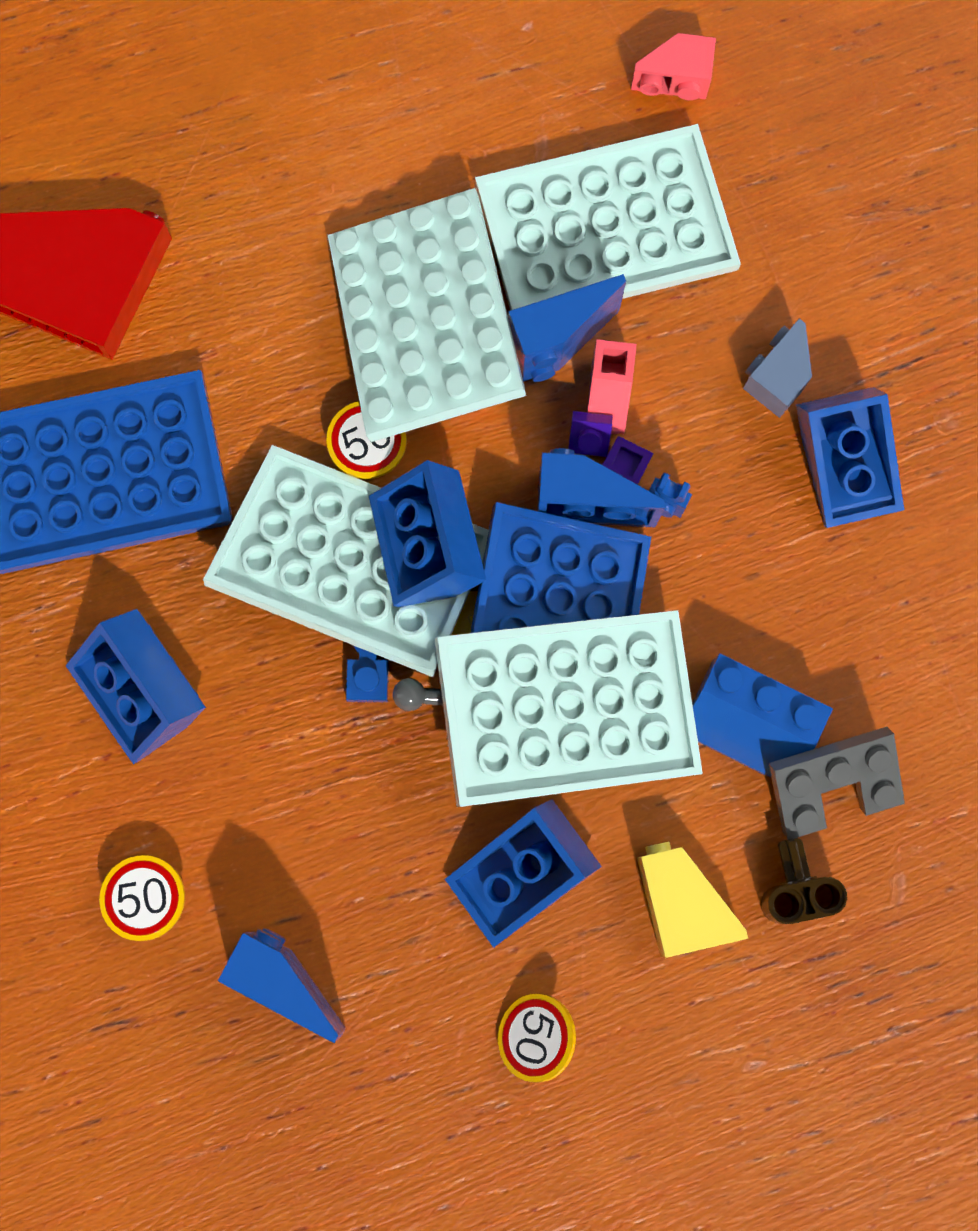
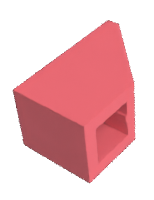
M677 33L635 63L631 90L641 91L643 94L650 96L667 94L679 96L684 100L706 99L712 78L716 38Z
M596 339L587 413L613 415L611 434L624 435L637 344Z

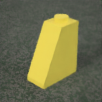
M670 842L645 847L647 855L638 857L637 861L661 957H672L748 939L746 929L682 847L671 850Z

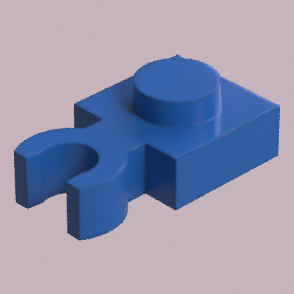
M663 473L660 479L655 477L649 492L665 500V509L661 516L672 518L675 515L681 518L692 496L691 493H688L691 487L690 484L687 482L683 484L675 483L669 479L670 475L667 473Z
M354 646L359 654V660L347 659L346 701L388 702L389 661L377 660L376 654Z

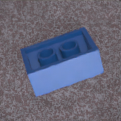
M426 460L369 495L393 606L403 607L456 597L486 581L459 470Z
M138 609L100 622L66 664L67 669L132 764L139 762L186 729L206 708L197 692L191 687L174 659L168 654Z
M720 653L712 660L692 702L698 743L771 779L769 763L813 750L833 708Z

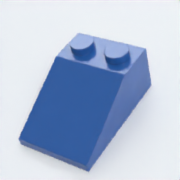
M624 274L509 311L508 320L523 382L531 379L534 382H541L554 376L555 371L560 370L619 311L626 284Z
M870 387L796 404L802 444L826 528L904 510L887 393Z
M555 448L551 449L550 453H542L538 484V512L592 524L656 527L665 509L664 499L585 455H575V452L571 449Z
M553 799L533 808L445 878V881L494 948L602 866Z
M266 928L243 933L218 982L335 1043L343 1035L346 1027L293 951L283 946L286 939Z

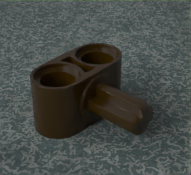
M800 838L779 842L778 849L786 882L768 889L763 894L761 909L764 916L774 923L794 924L832 916L841 912L847 902V891L844 885L832 877L817 878V876H810L803 842ZM822 884L828 886L832 892V902L826 908L820 907L815 899L816 890ZM781 893L787 894L792 901L791 912L784 917L780 916L774 908L775 898Z

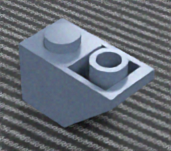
M800 318L791 329L784 325L770 342L773 350L766 358L759 354L745 371L750 377L743 389L779 418L801 394L812 378L806 323Z

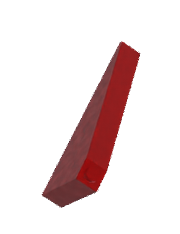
M131 208L0 213V313L113 360L172 240L164 219L154 212L144 210L143 213H140Z

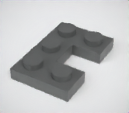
M888 727L769 763L782 832L787 840L826 829L827 824L821 794L856 783L859 806L866 816L905 804L895 737Z

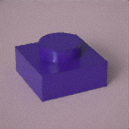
M573 411L568 449L573 450L575 454L607 457L613 415Z
M617 436L603 466L638 485L654 453Z

